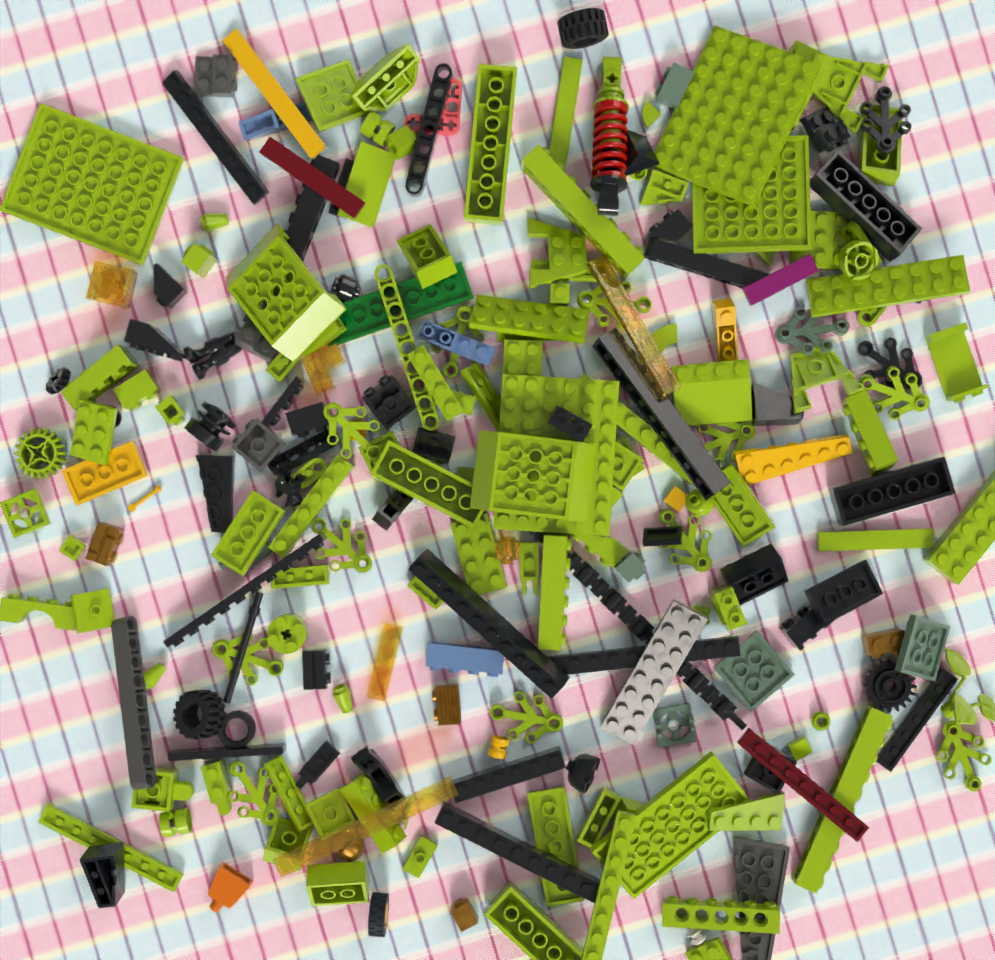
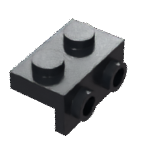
M419 427L412 452L424 459L434 460L438 464H448L456 436Z

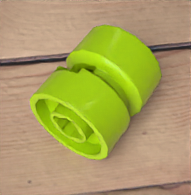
M371 111L362 123L360 133L368 138L373 137L375 143L384 147L387 144V135L393 133L396 126L388 120L382 121V116Z
M189 808L177 809L175 813L172 811L160 813L159 826L164 838L175 836L177 832L180 835L192 832L193 824Z

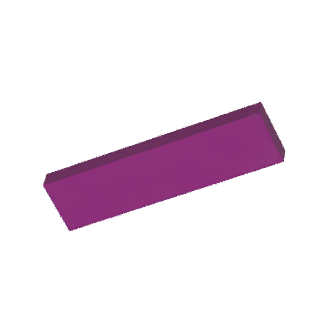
M808 254L742 288L749 305L752 306L819 270L812 255Z

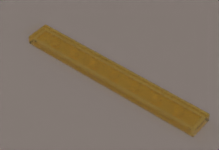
M603 255L588 262L587 266L662 396L665 397L681 388L679 382L606 256Z

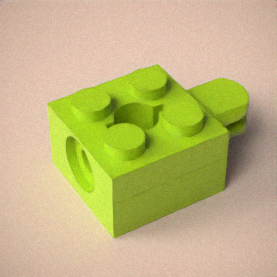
M155 766V786L141 790L133 789L131 808L170 812L175 807V800L188 801L194 795L195 787L191 782L178 781L179 769Z

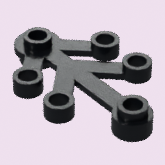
M887 86L880 87L875 94V100L880 103L881 117L872 110L873 105L868 101L863 102L860 107L861 114L868 117L862 120L860 128L876 140V148L881 154L893 152L896 147V141L903 135L908 134L912 128L910 122L903 121L898 130L890 135V128L902 118L908 117L911 107L907 104L901 105L898 112L889 119V101L892 97V91ZM873 122L881 129V134L873 128Z
M888 338L884 341V347L888 349L890 360L874 351L873 345L869 341H862L857 345L856 350L860 356H868L885 367L875 371L867 370L863 374L871 372L874 379L888 376L887 369L890 366H895L900 371L899 377L902 378L900 380L903 386L911 390L904 380L907 373H914L918 378V388L921 386L922 376L914 370L913 351L910 348L900 351V357L905 360L906 371L900 368L896 350V339ZM889 340L893 342L892 347H889L887 344ZM862 346L867 348L865 353L861 351ZM905 350L909 352V357L904 356ZM892 370L890 375L896 374V370ZM884 380L880 382V384L886 382L889 387L895 388L892 381Z

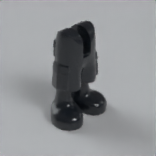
M234 332L221 337H214L204 342V348L194 350L189 346L183 348L188 361L194 364L192 369L199 380L205 378L207 370L213 365L220 367L243 350V348L235 344L227 349L225 348V345L235 341ZM209 354L211 355L209 359L201 363H196L201 358Z

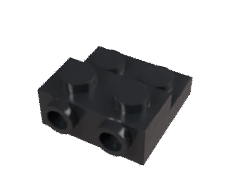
M827 107L800 119L818 153L823 151L829 153L837 147L840 148L847 144V139L851 137L846 125L842 120L835 122L833 115Z
M393 375L383 376L378 381L380 384L375 388L372 386L367 388L363 392L364 396L362 397L363 401L386 430L417 407Z

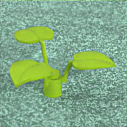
M944 649L948 666L956 675L961 676L962 679L948 697L949 701L941 706L943 715L948 719L955 717V724L974 725L977 723L978 718L973 707L977 706L980 707V712L986 719L995 722V703L989 696L980 694L977 697L978 702L969 705L961 695L957 694L965 682L966 676L971 675V669L967 660L961 654L951 649Z

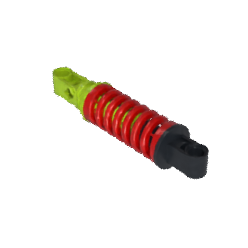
M602 57V88L598 91V99L592 105L594 110V140L592 146L594 149L592 151L593 178L590 182V187L599 193L598 215L618 216V193L627 188V177L624 173L627 170L625 164L627 161V156L625 155L627 146L625 144L627 142L626 133L628 132L626 127L628 119L626 115L629 110V104L624 99L625 92L621 89L622 57Z

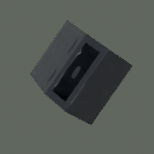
M133 319L129 320L124 342L130 343L129 347L143 352L148 349L149 353L161 357L165 353L167 358L182 362V359L188 360L184 352L157 327Z

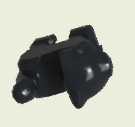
M287 466L281 469L275 480L276 497H281L283 493L288 495L285 503L286 508L288 506L295 507L300 505L303 501L300 491L301 483L305 479L300 474L296 475L295 479L291 478L292 469Z

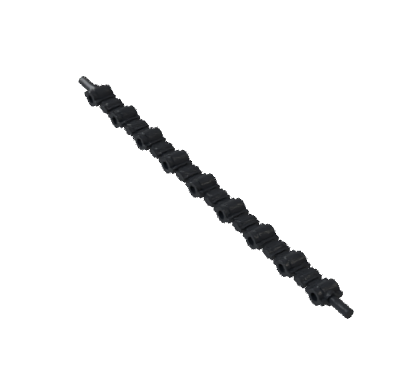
M536 532L535 537L543 544L545 532ZM568 551V558H571L570 571L572 569L575 570L572 575L586 588L591 585L590 591L597 598L600 595L602 596L600 602L614 615L619 612L620 614L617 617L625 625L629 622L630 625L627 628L641 641L646 639L645 644L647 645L655 627L641 614L636 617L637 611L630 604L624 605L627 600L613 587L609 590L608 587L610 585L602 577L599 580L597 579L600 574L587 561L581 563L582 558L575 551L572 553ZM683 662L676 673L680 678L683 675L685 676L682 681L696 695L701 692L700 697L707 704L713 703L710 708L723 721L729 718L741 730L745 729L747 724L734 713L737 707L724 694L719 697L718 694L720 692L712 684L710 686L707 685L710 681L696 667L691 670L690 668L693 665L689 662Z

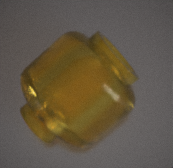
M500 537V540L495 542V558L502 560V564H513V560L520 558V542L515 540V537Z

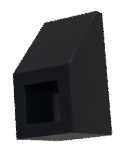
M679 209L675 212L670 210L663 217L664 221L660 225L655 223L649 229L650 233L647 238L677 242L691 230L693 225Z

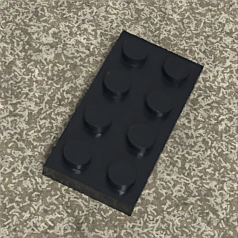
M866 559L804 590L821 626L883 594Z

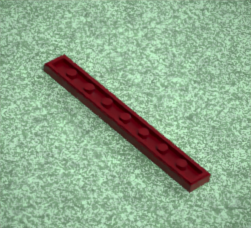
M750 728L737 741L742 748L856 842L870 828Z

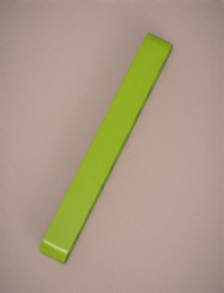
M382 264L375 269V278L422 425L427 430H434L439 426L440 422L434 400L426 386L422 390H417L414 387V381L421 379L417 371L412 372L408 369L410 359L407 355L409 353L403 352L402 345L405 342L411 343L413 346L412 351L416 350L417 347L393 272L389 266ZM382 268H386L389 271V276L386 279H381L378 276V272ZM387 287H393L395 290V295L391 298L386 297L384 294ZM394 305H398L401 308V313L398 316H393L390 313V309ZM397 325H406L407 332L404 335H399L396 331ZM422 398L430 400L431 404L428 408L420 406L419 402ZM428 416L435 417L436 424L434 426L426 424L425 419Z

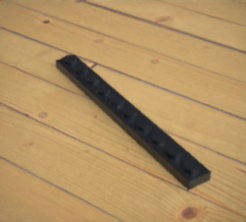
M323 532L318 534L164 640L163 642L168 648L172 645L177 647L184 642L183 637L188 634L191 637L199 632V626L202 624L207 626L215 621V615L220 613L222 616L231 610L229 607L235 602L238 605L247 599L245 597L247 593L251 591L254 594L260 590L263 582L267 581V583H270L276 579V574L279 571L286 572L292 568V563L298 559L300 562L308 557L307 552L311 549L316 551L324 546L323 541L327 539Z
M736 635L696 640L683 662L741 656L739 637ZM646 645L547 657L567 675L625 669L635 666Z

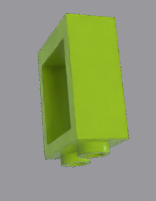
M724 584L708 591L722 627L731 631L747 624L733 587Z

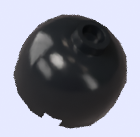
M580 754L574 760L570 759L566 766L569 784L577 791L585 794L595 778L593 776L595 771H598L601 759L590 754Z

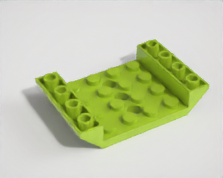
M276 224L226 277L227 290L270 345L292 362H295L341 316L346 307L335 294L327 293L287 243L289 236L279 224ZM291 272L293 280L288 283L287 275ZM276 286H279L280 293L278 296L274 295V289ZM265 299L267 301V307L263 310L261 308V302Z
M479 430L470 508L587 523L596 445L577 441ZM531 452H540L541 460L539 462L531 461ZM532 470L537 471L539 474V479L536 482H531L527 478L528 473ZM529 490L536 492L537 497L533 502H529L525 498V493Z

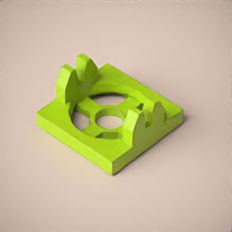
M37 488L0 502L13 538L33 533L35 530L43 529L51 524ZM23 499H30L37 505L33 507L26 506ZM17 503L19 506L17 513L12 515V507ZM22 508H27L30 511V515L26 519L20 516ZM40 511L39 519L33 525L31 520L33 513ZM17 519L25 521L27 528L18 526L14 521Z

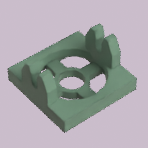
M690 703L661 707L654 710L653 719L659 748L697 741L695 721ZM675 711L683 713L687 719L680 721L676 718ZM669 712L670 718L666 723L660 724L662 717ZM673 719L679 722V727L676 730H671L668 726L669 722ZM689 726L686 734L679 738L678 731L681 727ZM668 729L672 732L673 739L665 737L661 730Z

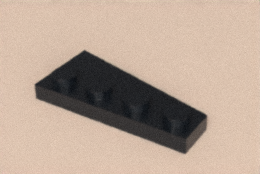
M196 455L200 469L199 475L204 489L203 494L207 503L206 509L211 532L225 533L233 521L235 456Z

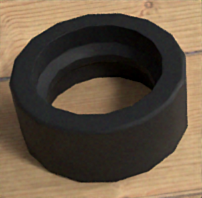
M240 710L232 711L224 716L225 724H222V730L218 731V737L221 742L233 749L246 746L253 739L256 732V725L252 716ZM234 718L242 719L248 726V733L242 740H232L226 734V725Z

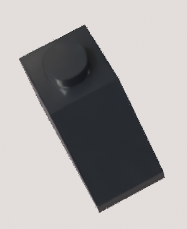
M156 263L154 265V294L157 296L156 301L163 307L168 306L172 309L188 292L161 265Z

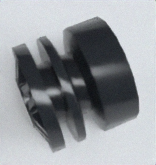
M204 401L201 406L207 410V413L198 409L197 413L202 419L199 421L192 417L184 428L204 445L217 452L224 443L219 434L222 432L229 436L231 432L225 426L227 425L234 430L237 425L220 408Z

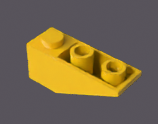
M731 298L713 300L712 315L718 362L738 360L735 305Z

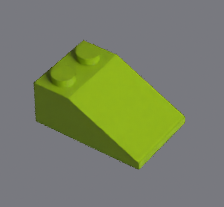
M431 224L396 240L422 289L457 273L452 255Z

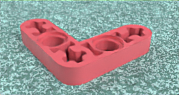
M453 78L452 84H456V87L459 88L455 89V97H459V99L454 97L447 99L442 121L443 125H449L450 122H453L456 127H453V130L450 131L449 127L443 126V131L439 130L438 135L453 136L460 129L462 85L455 78ZM450 102H455L458 108L456 111L450 112L447 109V105ZM408 115L405 118L404 125H407L411 131L413 130L418 134L420 125H415L414 128H411L408 123H411L412 119H414L416 123L421 124L423 115ZM428 128L424 130V133L429 135L434 132V130Z

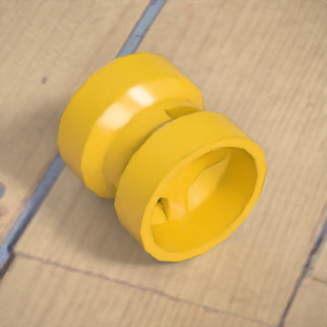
M491 735V747L488 748L487 755L493 758L506 759L507 752L505 750L509 745V739Z

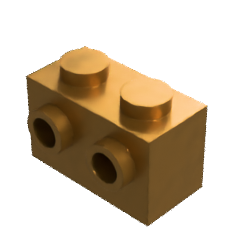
M900 628L861 635L864 654L872 656L873 659L884 657L883 654L890 652L891 655L899 654L905 631Z

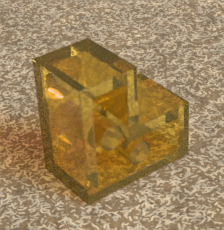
M337 344L301 359L316 395L320 396L336 389L329 371L346 364L340 347Z

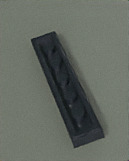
M943 668L938 670L935 682L930 681L878 753L877 763L892 772L958 680L956 677Z
M286 743L246 745L236 749L230 747L171 750L168 753V760L179 761L277 755L285 752Z

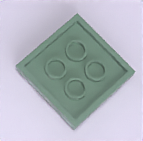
M910 614L905 635L901 642L899 656L896 660L895 671L935 682L950 626Z
M757 630L739 644L741 656L723 658L713 667L751 712L795 675Z

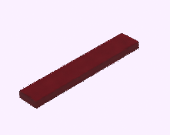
M272 137L268 138L259 151L261 155L352 218L356 219L366 203Z

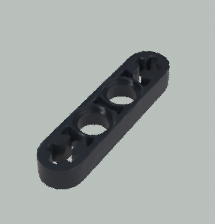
M324 430L274 457L268 464L269 470L273 475L277 476L285 466L294 469L335 447L336 445H330L327 442L329 430ZM331 436L329 441L335 443L337 440L336 436ZM316 445L314 450L307 451L310 446ZM299 454L297 459L291 460L293 455Z

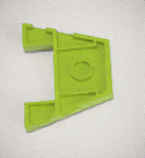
M830 57L813 95L839 121L842 120L853 134H856L864 117L847 109L862 75L881 83L890 65Z
M527 218V237L547 238L549 270L529 269V288H536L540 284L545 283L546 285L554 280L561 278L564 280L586 273L585 235Z
M827 344L823 345L826 349L830 348ZM816 346L809 356L798 352L791 354L789 357L794 414L812 408L805 391L807 389L838 379L841 380L848 397L866 389L862 383L860 384L855 379V375L851 370L848 371L842 364L843 361L833 350L829 353H824Z

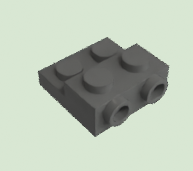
M233 55L196 56L194 93L197 97L234 98V92H237L235 72H238V62L235 61Z
M245 314L243 327L238 326L234 333V337H236L235 345L270 362L276 349L270 345L249 316Z
M256 418L255 420L251 419L246 424V431L242 435L239 433L232 442L234 444L231 448L261 473L286 443L269 427L264 425L260 419Z

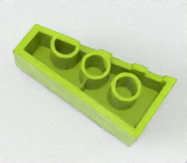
M117 344L90 368L84 370L78 378L68 382L61 393L74 411H77L80 399L93 402L139 368L140 364L127 347Z
M867 390L845 398L841 406L842 411L849 419L851 431L856 437L870 476L892 469L899 459Z

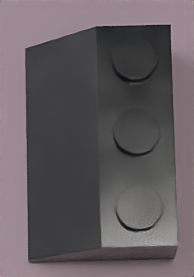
M772 543L720 569L725 583L733 587L740 606L789 581L782 558Z

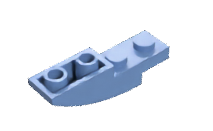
M423 320L417 338L486 366H490L496 352L495 347L427 320Z

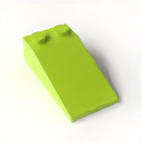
M873 105L872 110L881 117L880 106ZM889 107V119L898 112L899 108ZM903 118L890 128V135L898 130ZM873 122V128L881 134V129ZM861 130L856 166L875 184L894 187L901 172L902 137L896 141V147L893 152L881 154L876 148V140L867 132Z

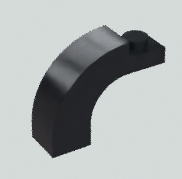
M366 746L351 757L353 763L372 782L381 801L387 807L392 809L406 799L397 780L373 749L370 750Z

